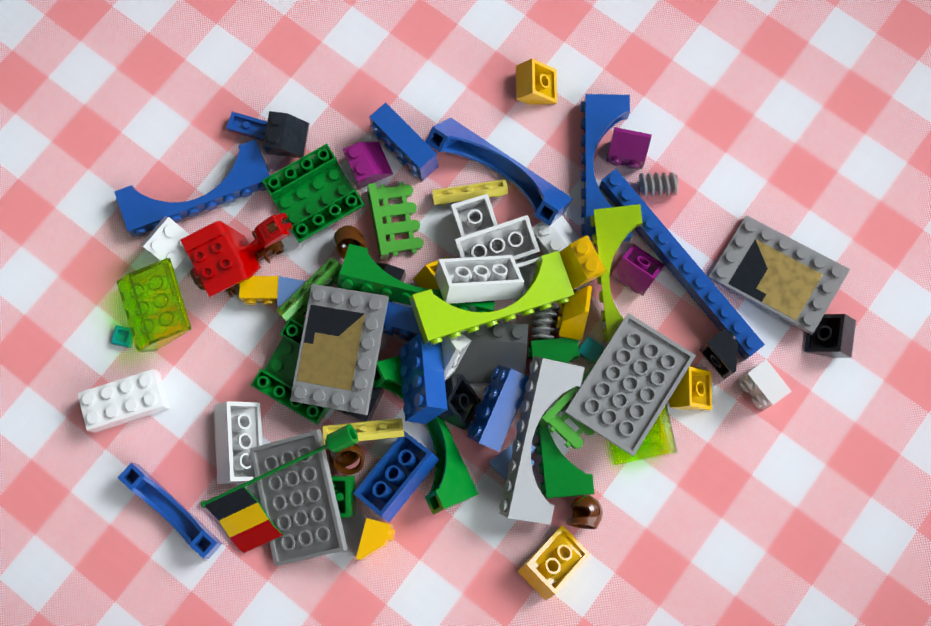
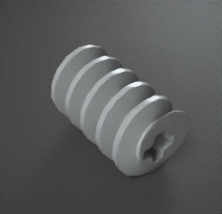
M662 172L661 177L659 173H654L653 177L651 173H647L646 177L643 173L639 174V195L643 191L644 196L647 197L648 191H650L651 195L654 196L655 192L658 191L659 196H662L663 191H666L667 196H669L671 190H673L674 195L677 196L678 176H675L674 172H670L668 176L666 172Z
M553 303L551 308L542 311L540 308L535 309L537 312L534 314L536 320L533 321L535 328L531 330L534 335L530 338L535 340L555 339V336L550 335V332H556V329L551 327V325L557 324V321L552 318L558 317V314L553 312V310H558L559 306Z

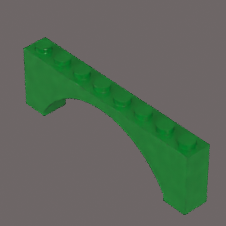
M349 244L339 273L337 288L385 295L389 297L390 301L411 305L409 298L413 294L430 290L404 283L392 277L373 261L367 252L368 248ZM432 289L433 294L443 300L440 289ZM495 300L451 303L450 305L471 312L494 311Z
M571 338L531 341L530 346L527 347L528 358H532V361L533 357L536 356L570 363L572 360H577L580 356L578 340ZM538 423L535 435H539L540 443H536L537 455H541L542 463H538L539 475H543L544 483H540L541 493L545 495V498L595 494L593 475L586 474L569 462L556 446L550 434L548 424L543 428Z
M399 356L377 362L373 385L375 388L381 387L403 399L402 376L400 374L401 359ZM438 417L425 424L433 442L435 456L439 459L436 464L431 490L425 496L433 515L478 495L475 484L469 475L445 421Z

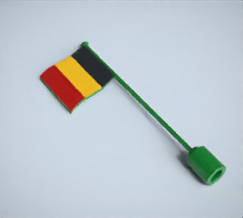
M350 424L331 432L326 436L325 445L207 501L202 500L201 507L207 508L216 517L231 541L243 553L281 537L285 534L273 524L259 501L245 487L326 448L334 453L358 443L357 432Z

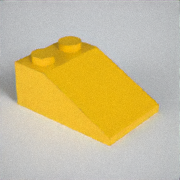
M561 525L518 569V573L546 601L557 594L588 558L590 553Z

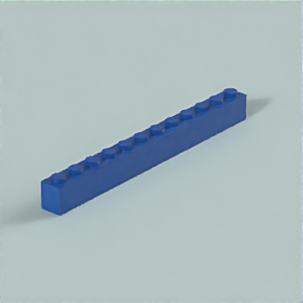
M615 169L604 177L599 188L615 207L641 205L642 226L636 227V232L662 263L665 264L667 269L721 332L725 328L736 337L735 341L738 343L737 352L746 360L765 345L620 172Z

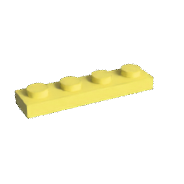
M504 179L432 190L434 205H446L488 194V197H501L508 194V186Z
M402 418L323 426L324 445L327 434L348 424L352 425L356 430L358 441L404 437Z

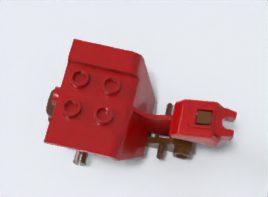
M286 213L271 215L258 224L254 231H252L255 240L250 244L243 234L222 221H216L180 239L194 265V268L190 271L194 283L201 290H206L209 298L224 290L227 291L230 298H233V295L236 296L237 293L233 286L251 278L261 268L258 263L259 261L265 259L267 263H270L269 256L273 254L276 256L284 252V245L281 240L290 235L289 230L293 228L290 222L282 224L288 218Z

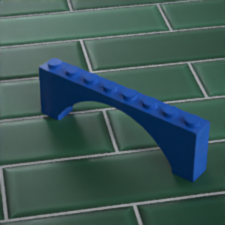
M585 94L584 101H581L580 111L584 112V118H581L580 124L581 129H584V135H581V147H584V153H581V164H584V170H581V182H584V188H581V199L584 200V206H581V217H584V224H581V235H588L591 242H593L592 234H596L595 226L591 227L590 215H594L595 209L612 208L601 193L596 182L593 166L594 153L603 136L615 124L623 119H628L630 114V95ZM632 232L628 234L623 242H630Z
M453 118L433 126L425 141L439 152L453 153L472 159L501 174L528 199L534 209V216L549 226L565 213L573 199Z
M256 139L239 145L240 150L237 159L227 177L216 188L199 198L184 202H164L142 195L133 185L114 191L127 231L133 237H141L146 232L153 230L165 216L172 219L175 223H179L183 218L195 217L202 211L214 210L218 205L230 204L237 198L249 197L253 192L267 190L262 180L270 176V173Z

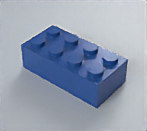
M386 102L369 116L373 136L378 141L381 139L385 143V148L390 153L394 152L397 155L396 158L403 166L407 165L410 169L409 172L414 178H419L423 181L438 168L437 153Z
M388 301L383 334L389 336L397 334L401 336V339L410 341L420 333L413 309Z
M420 332L400 348V374L402 376L405 421L427 424L448 409L441 343L431 345L429 342L424 344Z
M497 365V368H494L491 373L489 386L484 389V398L475 410L476 416L474 421L468 426L467 437L500 452L526 392L525 385L529 377L511 368Z
M404 431V437H398L353 494L390 523L438 463L439 459Z

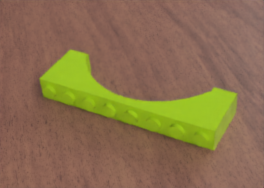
M640 204L595 209L594 215H590L591 227L595 226L596 234H592L593 246L597 245L598 255L607 273L597 277V283L602 285V291H598L599 302L604 304V310H601V321L606 322V329L603 330V339L608 341V343L624 320L615 306L611 295L610 268L616 251L623 240L636 227L642 226Z
M559 251L542 255L536 260L535 274L525 293L515 303L501 310L492 312L463 310L438 298L433 294L432 289L413 294L409 300L424 344L430 342L431 345L443 342L442 338L448 336L450 339L461 336V332L464 331L473 333L480 330L479 327L486 325L487 328L497 325V321L502 319L508 322L516 319L515 315L521 313L523 316L534 313V309L540 308L542 311L551 308L553 303L557 302L558 305L569 302V298L574 295Z

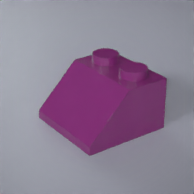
M614 127L606 162H610V164L615 166L626 165L631 169H642L646 161L652 134Z
M358 142L343 149L359 189L393 175L379 142Z
M633 244L621 258L611 275L617 281L629 286L635 293L643 296L665 264Z

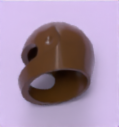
M352 225L340 227L333 236V245L338 255L343 259L349 244L366 248L363 234Z
M357 443L337 453L330 450L328 452L331 464L340 473L352 475L359 472L364 466L365 457ZM360 457L359 464L352 469L346 468V466L355 463Z
M587 495L576 498L570 507L573 515L571 518H566L567 525L583 529H597L603 515L600 502L594 497Z

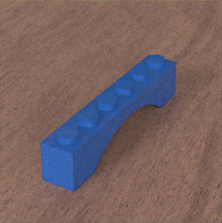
M131 462L117 477L133 493L165 518L184 538L187 544L203 559H209L223 544L139 464Z

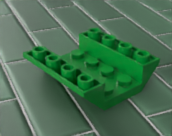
M327 143L262 180L281 214L286 213L288 218L285 221L291 223L293 227L291 231L299 244L365 206L357 191L353 189Z
M289 318L280 333L283 338L265 369L259 370L250 386L318 425L331 408L290 401L304 325Z

